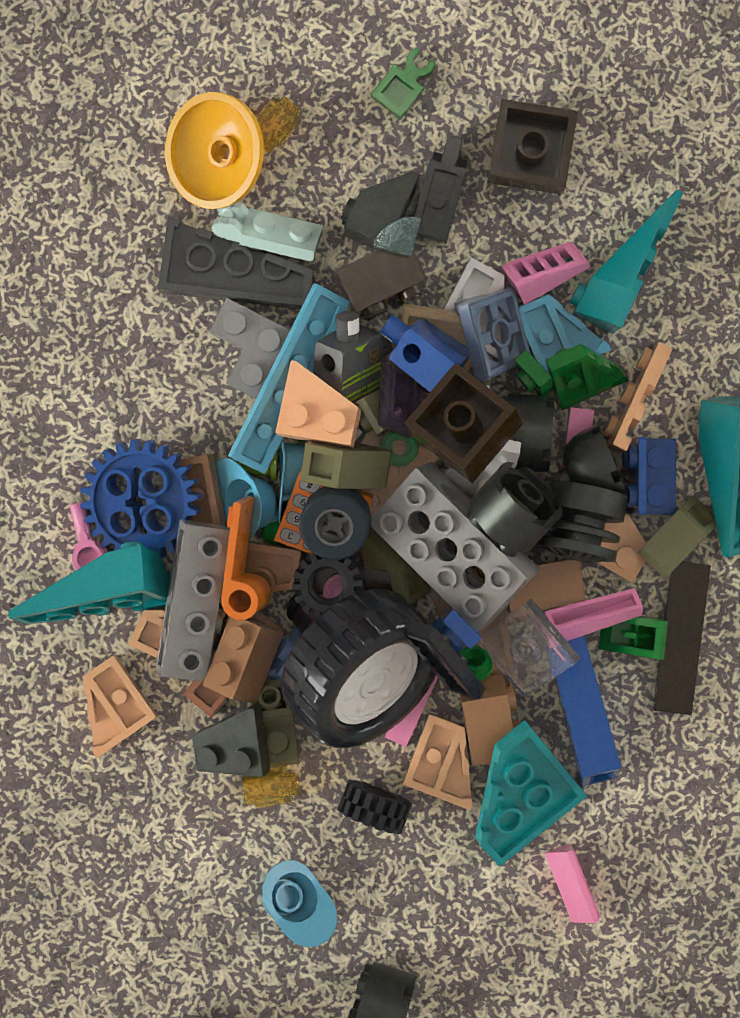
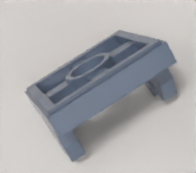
M513 287L503 288L490 294L479 295L454 303L456 313L460 315L473 366L471 367L472 375L479 381L488 380L517 367L515 359L525 350L530 353ZM486 308L489 322L486 332L482 333L478 318L482 310ZM496 323L501 326L503 331L501 343L495 337ZM490 344L496 349L498 359L490 360L488 358L485 345Z

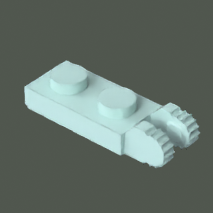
M241 202L227 208L218 209L217 212H219L218 215L220 217L214 219L211 227L217 237L220 236L227 240L240 242L239 245L310 262L314 260L323 225L257 209H248Z

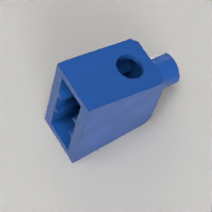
M392 315L380 331L382 336L396 345L389 356L390 360L429 392L433 390L455 363L463 367L470 357L467 346L422 318L408 326Z

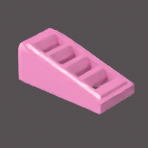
M571 241L513 260L501 267L508 283L514 288L522 303L526 305L590 268V265ZM571 257L573 261L566 263L564 259Z

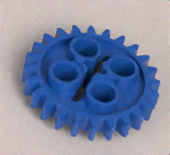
M134 439L130 441L129 447L125 441L117 443L116 452L111 448L104 450L105 460H93L92 464L98 472L85 473V477L92 483V486L81 488V492L89 495L90 500L80 504V507L91 509L92 514L87 516L84 522H95L97 525L91 533L92 537L100 534L105 536L101 544L102 548L114 544L115 551L121 549V545L124 543L141 542L145 547L158 552L161 559L167 556V550L171 553L175 552L180 519L194 521L191 519V516L202 513V509L194 506L193 501L203 497L202 493L192 492L191 488L199 482V478L188 479L186 475L193 466L191 464L183 467L178 465L182 457L181 453L169 457L168 444L160 446L156 451L155 440L146 441L142 447L140 439ZM137 467H139V468L141 469V474H140V476H139V474L136 472V468H137ZM154 471L160 473L163 477L164 485L162 490L157 489L152 484L151 477ZM118 474L124 476L127 481L125 492L119 490L116 485ZM137 496L146 499L145 506L143 503H137ZM157 509L164 511L167 515L168 522L166 527L159 525L156 521L155 513ZM121 511L127 513L131 519L129 530L120 525L119 515ZM143 525H144L145 529L147 530V533H146V534H144V533L142 532V526H143Z

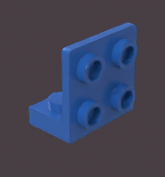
M631 438L632 441L627 451L622 452L623 469H629V484H623L629 498L627 504L629 514H675L676 439Z

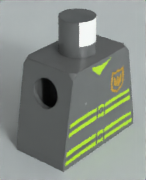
M353 311L338 313L336 315V331L319 339L315 344L313 374L354 404L363 397L389 384L382 336L379 332L360 325L358 313Z

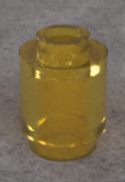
M285 96L280 101L272 97L256 116L263 135L264 151L268 154L275 148L279 150L302 122L297 116L301 110Z
M287 765L270 768V771L264 777L242 776V788L246 806L255 805L256 808L290 804L293 803V795H299L296 772L289 773Z

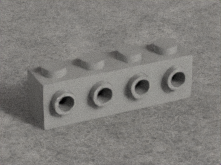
M180 519L155 668L161 677L202 682L205 680L216 649H212L214 634H220L223 614L218 609L220 597L222 596L230 529L225 525Z

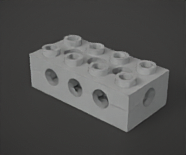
M430 462L416 467L373 515L371 527L478 632L489 625L538 574L540 569L523 552H518L514 557L506 555L499 549L497 542L484 530L474 527L468 519V513L472 510L471 501ZM423 513L428 516L430 525L425 522ZM450 540L456 544L457 553L452 549ZM477 567L484 572L485 580L479 576Z

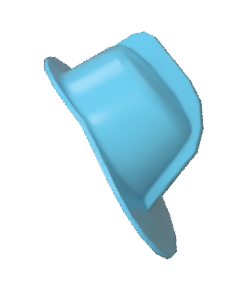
M283 439L279 445L281 491L278 523H280L282 503L289 501L302 468L305 445L284 443Z
M222 458L215 463L226 521L230 505L247 496L255 497L250 538L253 537L258 529L278 521L279 510L276 506V496L269 482L251 477L234 459Z
M288 860L274 865L266 874L262 885L263 905L266 912L295 944L304 947H317L327 942L335 932L337 924L336 907L331 897L305 864L295 860Z

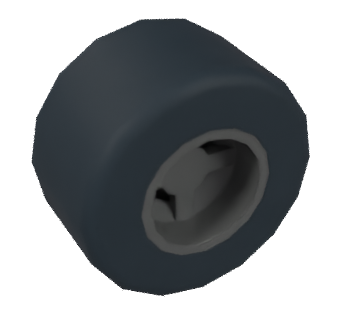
M326 486L319 488L309 496L300 515L299 531L304 544L312 553L324 559L341 560L353 556L362 549L369 535L372 515L368 502L354 489H335Z

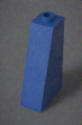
M581 636L552 647L547 644V654L581 787L618 778L621 764L585 637Z

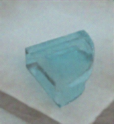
M404 217L390 223L379 232L373 247L411 258L421 218Z

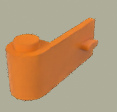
M250 496L244 497L230 505L227 519V528H230L221 602L225 613L236 620H246L254 616L269 604L272 596L270 585L263 577L245 572L255 497Z

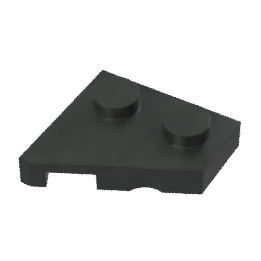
M254 703L247 709L235 715L232 714L214 725L211 724L192 736L197 771L264 777L270 771L261 703Z

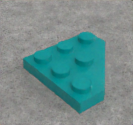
M525 720L494 745L475 838L480 846L499 867L587 797V794Z

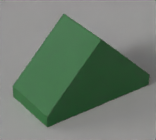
M639 616L601 629L599 649L664 660L668 621L658 617Z

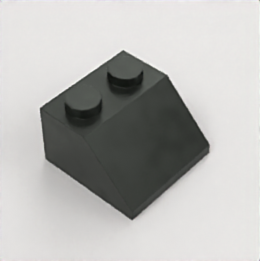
M413 171L361 190L356 200L349 198L341 216L346 237L375 250L392 244L418 188L419 174Z

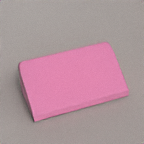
M566 844L546 852L547 861L571 922L596 923L600 921L599 918L601 917L572 845Z

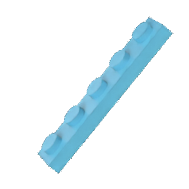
M313 284L228 454L229 457L263 474L266 473L283 439L282 436L277 435L275 432L291 360L297 361L313 373L315 344L319 339L336 331V315L346 311L350 301L318 284Z

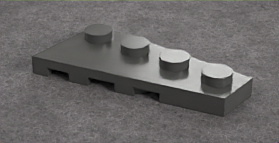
M168 216L158 290L159 293L226 300L228 298L234 302L301 309L312 288L314 270L270 253L264 254L247 246L239 245L240 242H232L213 235V232L200 227L198 229L181 223V220Z

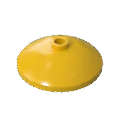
M218 92L199 94L188 100L172 119L165 142L166 167L177 191L187 201L198 207L222 209L241 201L257 182L264 159V142L259 123L250 108L238 98ZM229 147V149H230V154H229V157L227 158V156H226V150H227V148Z

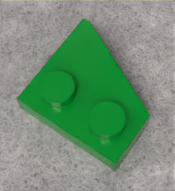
M582 344L570 349H562L554 356L546 359L548 372L554 383L553 391L561 410H565L628 381L621 366Z

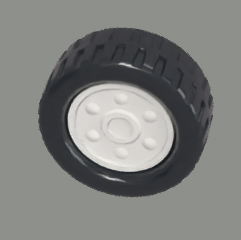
M370 589L352 594L328 608L317 618H313V614L309 612L306 614L302 610L303 606L300 603L297 604L294 598L296 594H294L286 606L287 617L293 621V624L301 631L302 635L293 646L282 673L281 687L283 698L288 707L320 742L334 748L360 746L391 730L418 705L436 677L432 669L409 644V640L404 634L408 627L404 619L406 617L430 626L432 625L403 596L387 589Z

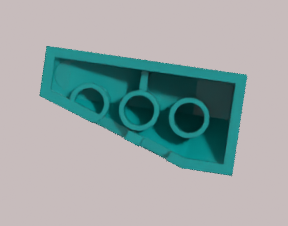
M676 190L588 280L586 285L578 284L570 301L571 304L576 306L572 315L612 334L622 328L643 284V281L639 279L641 275H645L657 253L655 246L658 240L661 241L667 231L683 192Z
M722 396L701 400V408L698 414L699 443L722 556L731 557L740 554V397Z
M128 542L122 544L121 549L106 552L9 610L8 615L9 619L29 625L75 619L76 611L84 615H110V607L113 606L117 608L132 607V612L166 607L170 577L158 552L145 547L141 542Z

